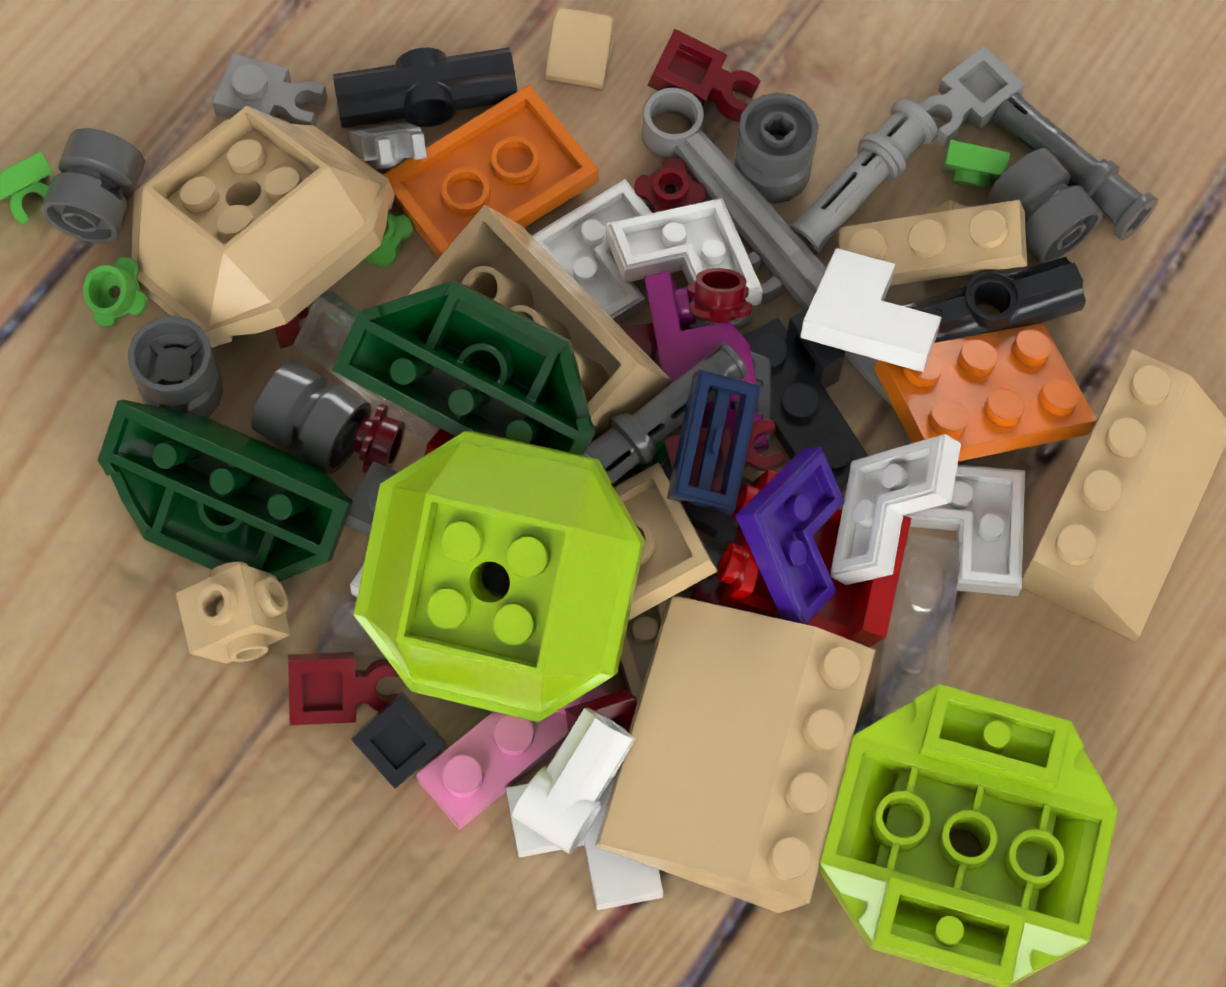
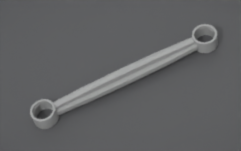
M666 88L654 93L647 100L643 114L642 137L647 147L662 157H680L697 181L705 186L706 192L712 200L723 198L736 230L760 256L770 271L777 276L804 310L809 308L826 271L825 266L760 192L702 132L704 113L700 101L692 93L679 88ZM676 112L686 116L692 122L693 127L681 134H668L659 130L653 124L652 119L661 113ZM846 351L845 357L893 408L874 370L877 359ZM905 431V434H904V443H905V445L912 444L911 441H910V439H909V437H908V435H907V433H906V431Z

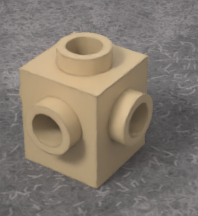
M244 562L222 564L210 571V578L176 593L190 654L225 664L232 661H250L265 655L269 650L268 645L291 635L285 613L288 609V599L277 577L252 568Z

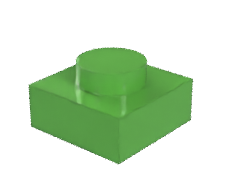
M950 140L942 171L954 173L952 182L974 189L988 190L989 182H996L1007 170L1010 152Z

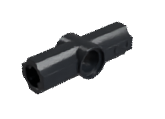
M430 47L417 48L402 54L396 60L395 65L333 74L342 128L405 119L406 122L418 127H433L449 121L456 114V110L495 105L518 91L512 53L509 47L448 57L439 49Z
M1065 256L1009 274L994 270L983 271L975 275L966 287L903 306L941 317L938 334L934 342L936 343L1039 324L1081 311L1085 306L1086 299L1083 291V279L1075 262L1071 263ZM977 305H992L1001 314L991 315L984 313Z

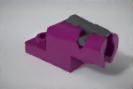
M669 271L644 276L661 368L672 380L665 388L708 356L723 342L737 353L747 368L748 375L739 380L761 386L754 422L763 419L772 420L771 364L769 359L751 352L749 343L731 322L687 330V325L696 324V317L689 310L692 297L687 295V287L679 289V285ZM735 394L730 396L725 420L731 438L740 396ZM713 401L705 406L701 428L708 427ZM772 433L762 435L755 441L754 448L758 454L769 449V442L773 439Z

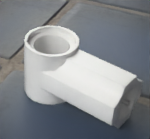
M584 708L550 765L542 767L522 793L513 810L512 817L563 851L571 854L583 840L597 818L602 807L599 799L611 779L617 773L636 738L609 718L590 708Z

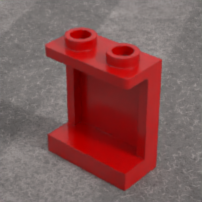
M767 469L750 485L744 484L738 493L735 512H732L733 521L738 522L735 515L778 472ZM838 509L813 535L829 575H831L842 509ZM903 515L893 574L850 585H845L831 577L837 592L806 625L818 627L866 647H871L887 637L912 518ZM738 523L734 543L728 544L718 567L717 578L724 582L719 604L733 609L781 619Z

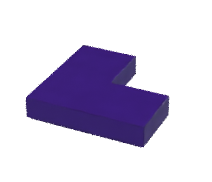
M821 447L802 449L735 515L781 619L801 624H807L837 592L813 538V535L845 503Z

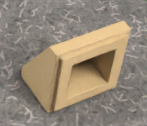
M557 8L553 22L545 80L603 89L614 40V18L604 14Z

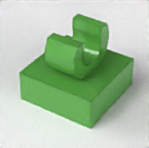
M41 151L0 172V201L11 196L9 209L13 218L20 224L29 221L27 214L22 208L23 197L28 193H37L44 199L49 188L48 185L38 182L53 173Z

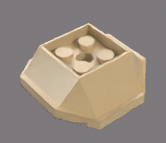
M246 106L231 119L224 120L134 192L131 258L139 266L137 280L140 290L146 293L150 299L169 315L189 319L200 326L208 337L212 348L232 342V337L236 335L260 333L285 325L381 246L387 224L388 210L392 208L395 197L394 191L388 178L316 126L290 124Z

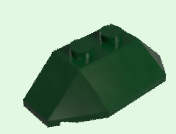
M456 280L359 311L332 368V371L455 436L464 431H475L584 456L595 434L571 340Z
M123 399L116 403L98 457L99 464L107 476L111 475L124 506L144 539L211 570L230 562H244L252 568L275 575L280 582L328 563L334 556L353 500L318 466L207 417Z

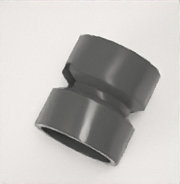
M775 92L759 96L750 102L741 114L734 166L760 192L768 203L776 204L790 201L802 193L809 182L819 126L814 111L805 101L791 94Z
M82 128L71 132L59 161L58 168L61 173L52 178L41 206V213L45 220L58 230L83 241L110 243L116 240L128 209L126 199L133 196L144 168L145 159L142 153L131 143L106 131Z
M1048 148L1038 149L1018 160L1000 176L987 196L990 204L1020 200L1025 211L1026 246L1041 264L1059 259L1072 251L1093 232L1103 216L1102 210L1081 186L1068 187L1071 178L1069 172Z
M176 316L157 318L142 326L132 338L128 349L129 368L138 385V390L144 404L209 418L219 406L223 394V386L210 341L203 329L189 319Z
M290 360L284 363L266 384L254 408L251 424L254 431L281 447L288 448L297 444V456L318 466L326 473L332 474L338 471L353 454L354 440L359 425L365 416H371L372 409L370 403L338 385L327 390L325 377L294 360Z

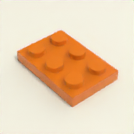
M530 84L426 147L427 158L416 160L409 158L383 174V176L388 178L394 191L395 197L393 202L404 215L411 219L415 230L438 259L484 205L526 228L599 182V168Z
M1044 323L936 342L933 345L923 372L877 360L874 366V370L911 443L947 434L961 443L958 462L1089 435L1097 422V418Z

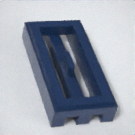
M700 369L693 373L667 499L692 502L691 505L702 508L707 506L716 508V511L725 514L735 512L761 388L760 385ZM709 388L716 389L697 481L695 487L689 486L690 475ZM735 394L740 396L721 490L720 493L711 491L730 396Z

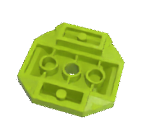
M464 431L380 484L354 616L411 692L540 722L617 674L645 540L627 508L611 485L612 482L599 459L475 431ZM488 562L500 564L509 575L510 587L504 597L492 595L483 585L482 572Z
M938 684L914 698L913 702L888 714L853 736L818 871L870 949L998 987H1011L1085 947L1090 942L1118 809L1100 775L1084 752L1085 746L1072 721ZM955 830H965L974 834L981 844V855L966 857L959 854L950 843L949 833Z

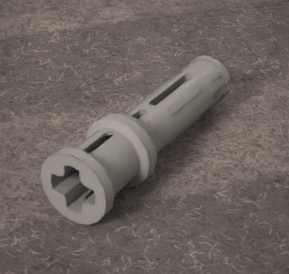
M901 98L896 101L891 107L889 119L875 133H867L859 141L857 148L858 156L825 189L809 209L790 226L814 255H817L822 250V247L838 231L839 227L858 210L884 180L890 181L903 174L906 169V160L921 144L928 145L937 137L938 129L936 123L920 105L909 99Z

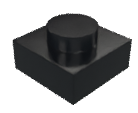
M807 308L790 317L787 335L792 343L797 345L814 371L815 376L826 389L839 381L846 351L800 338L803 320L809 309Z
M403 692L367 721L351 737L353 743L394 789L446 745V740Z

